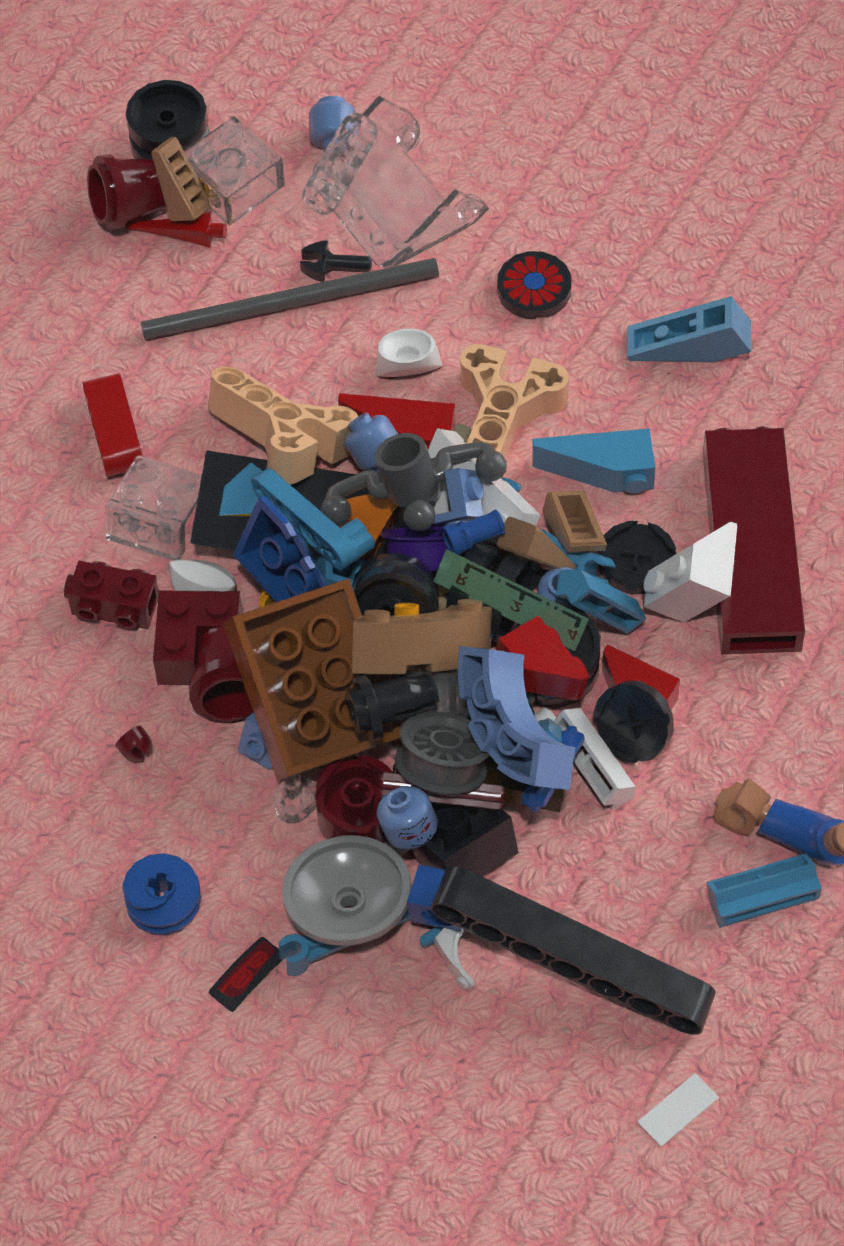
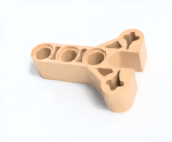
M483 344L469 345L461 353L460 381L462 387L467 392L473 394L479 407V412L467 443H489L495 451L500 452L506 459L518 428L545 413H557L566 407L568 403L569 375L563 366L533 357L524 379L517 383H508L504 381L507 373V350Z
M220 367L212 372L208 400L209 411L265 446L268 456L267 468L275 471L290 485L314 474L316 455L330 464H334L350 455L345 447L344 440L351 431L348 424L358 417L354 410L344 406L321 407L294 403L237 368Z

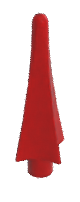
M211 212L203 213L192 221L160 219L129 221L126 223V228L129 230L163 235L211 248L212 238H226L227 235L226 223H212Z

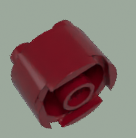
M357 756V759L346 761L343 758L339 759L324 769L316 783L315 801L318 827L326 839L352 835L372 838L382 843L387 841L377 818L378 804L383 798L379 795L380 776L383 772L393 773L385 763L370 756Z

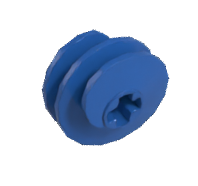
M161 853L148 855L136 861L126 872L122 888L127 913L139 929L150 934L167 935L180 931L192 922L200 908L201 891L198 876L190 864L178 856Z

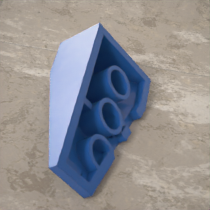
M265 495L259 497L233 556L276 602L327 586L328 583L304 538Z

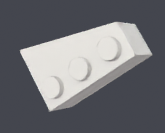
M437 428L428 449L430 458L436 457L442 448L465 444L463 442L464 439L455 431ZM477 458L452 462L453 469L463 468L475 471ZM480 478L484 491L483 498L481 499L483 515L491 513V511L496 509L504 523L508 517H513L535 526L537 525L541 515L508 482L503 481L501 478L497 481H486ZM446 481L438 483V490L429 501L435 510V515L451 511ZM500 535L490 538L488 541L497 545Z

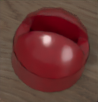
M141 725L127 731L115 745L125 758L133 762L144 760L143 753L149 755L152 751L151 738Z

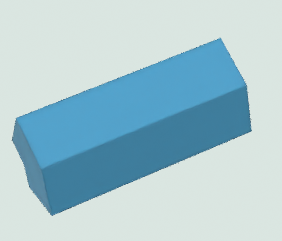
M582 570L559 571L556 595L570 602L573 606L627 634L647 619L638 601ZM590 593L589 600L584 598Z
M807 853L706 882L710 905L719 928L817 900L820 898L822 890L817 877L816 865Z

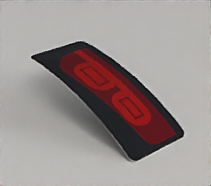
M260 937L225 971L209 990V994L229 1011L234 1012L250 992L284 960L279 958V949L266 938Z

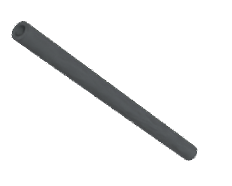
M431 258L141 321L144 340L437 277L439 276L436 259Z

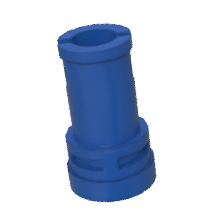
M496 509L491 511V513L465 523L459 521L457 524H448L441 527L447 549L458 555H462L465 550L473 549L475 544L506 533L502 517Z

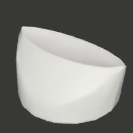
M400 329L387 334L378 345L375 375L380 377H401L421 374L441 367L443 364L435 340L427 332L418 329Z
M181 559L169 562L171 583L174 591L235 590V577L230 571L216 563L197 559Z

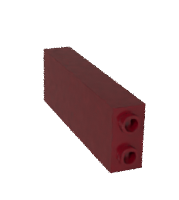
M762 426L755 429L732 430L729 428H719L705 431L703 461L710 534L729 522L737 524L731 596L716 604L721 655L802 652L805 624L784 428Z

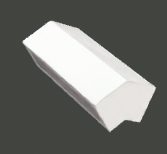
M581 708L563 710L554 722L562 728V731L566 730L568 726H576L577 731L584 734L585 740L582 745L588 753L585 755L580 748L574 758V763L604 806L609 805L614 810L635 798L636 786ZM597 765L603 773V775L605 776V778L608 780V782L613 788L611 791L607 787L603 779L600 777L594 766Z

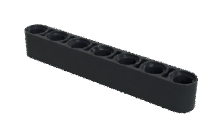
M456 866L446 868L430 907L432 913L440 919L675 1030L691 1035L702 1033L716 994L715 989L710 984L470 870Z

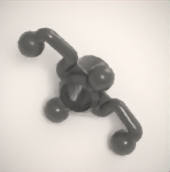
M411 433L396 434L383 441L375 452V461L380 473L366 470L332 485L326 493V499L321 504L320 511L338 527H341L351 518L352 512L350 503L344 497L367 487L372 497L376 499L389 498L395 505L405 508L403 518L408 528L424 532L435 522V510L429 501L438 490V483L446 481L444 471L453 469L452 462L477 458L475 471L479 477L486 481H497L506 473L507 461L500 452L495 451L492 445L485 442L448 446L439 450L436 457L430 458L423 438Z

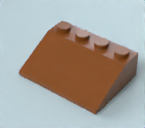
M349 578L233 616L223 623L277 781L400 738L401 726L399 721L383 725V738L371 742L366 733L358 734L351 720L348 705L345 702L346 689L353 687V676L359 675L352 673L353 623L358 616H362ZM365 674L371 684L385 682L382 674Z

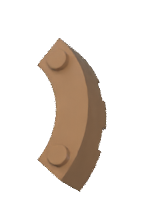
M461 599L457 601V605H450L446 609L425 614L390 616L389 611L366 610L364 611V616H358L353 623L352 673L406 674V670H413L416 668V665L424 664L425 670H430L431 672L458 669L459 646L491 649L492 607L482 606V601Z

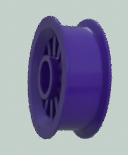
M431 526L424 532L414 531L408 527L392 528L381 532V536L387 538V554L402 553L415 557L425 564L430 571L439 569L447 549L441 532V527L443 526Z

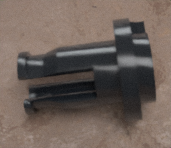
M425 670L422 675L403 676L371 684L365 674L353 676V687L346 689V696L344 697L356 732L358 734L366 733L371 742L383 738V725L413 717L427 709L438 710L437 702H440L437 686L430 670Z

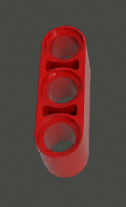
M120 373L82 382L106 477L145 468Z

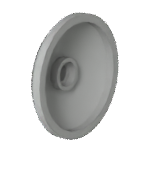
M363 836L333 837L310 846L292 862L283 881L282 896L284 907L294 926L303 934L316 941L340 946L361 944L384 935L402 919L408 908L407 900L411 890V878L404 860L388 845ZM349 905L354 906V907H351V908H345L346 906H349Z

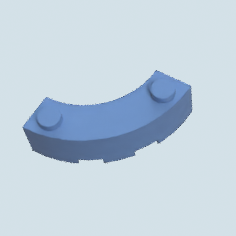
M459 646L458 686L460 700L467 701L468 711L472 720L467 725L480 750L488 752L498 764L497 769L512 779L533 786L570 790L575 747L565 745L552 738L534 717L524 686V655L492 649Z

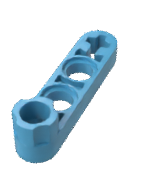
M267 468L251 479V485L257 497L265 495L288 519L304 540L338 570L342 571L375 547L373 537L359 519L351 520L339 528L272 469Z

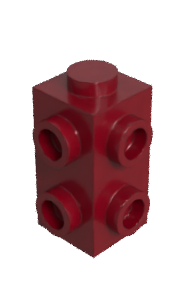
M78 560L74 575L69 574L64 585V597L69 600L72 615H77L86 621L102 620L113 622L126 629L138 627L149 630L158 602L159 590L156 575L149 574L141 569L126 570L111 567L109 564L101 561L90 563Z

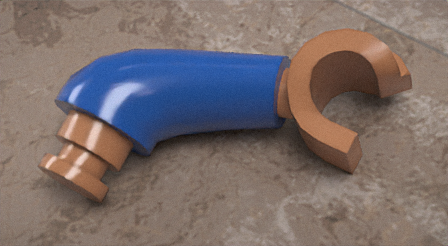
M751 779L745 780L743 784L736 782L727 789L722 788L715 801L717 807L714 817L715 821L724 828L737 834L750 835L756 824L759 823L761 826L757 833L784 844L801 854L807 853L811 859L823 865L844 864L843 820L834 819L828 815L779 799H775L772 806H770L768 802L771 799V795Z

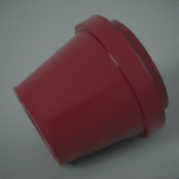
M106 154L96 156L93 164L89 166L87 189L90 205L97 221L108 230L123 228L129 221L167 208L153 159L114 158L113 155Z
M221 626L207 631L198 640L195 670L188 685L189 698L193 708L205 717L219 721H236L247 718L254 712L225 628Z

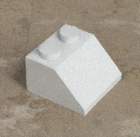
M733 522L727 523L649 570L644 580V590L646 591L644 607L684 623L730 597L737 524Z

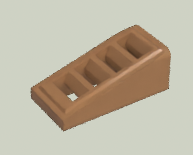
M176 137L168 138L151 152L171 221L195 220L211 207L209 198Z
M585 491L547 492L542 513L566 551H605L607 543Z
M513 517L506 519L504 523L506 533L500 535L497 542L499 548L554 569L562 567L576 568V565L537 526Z

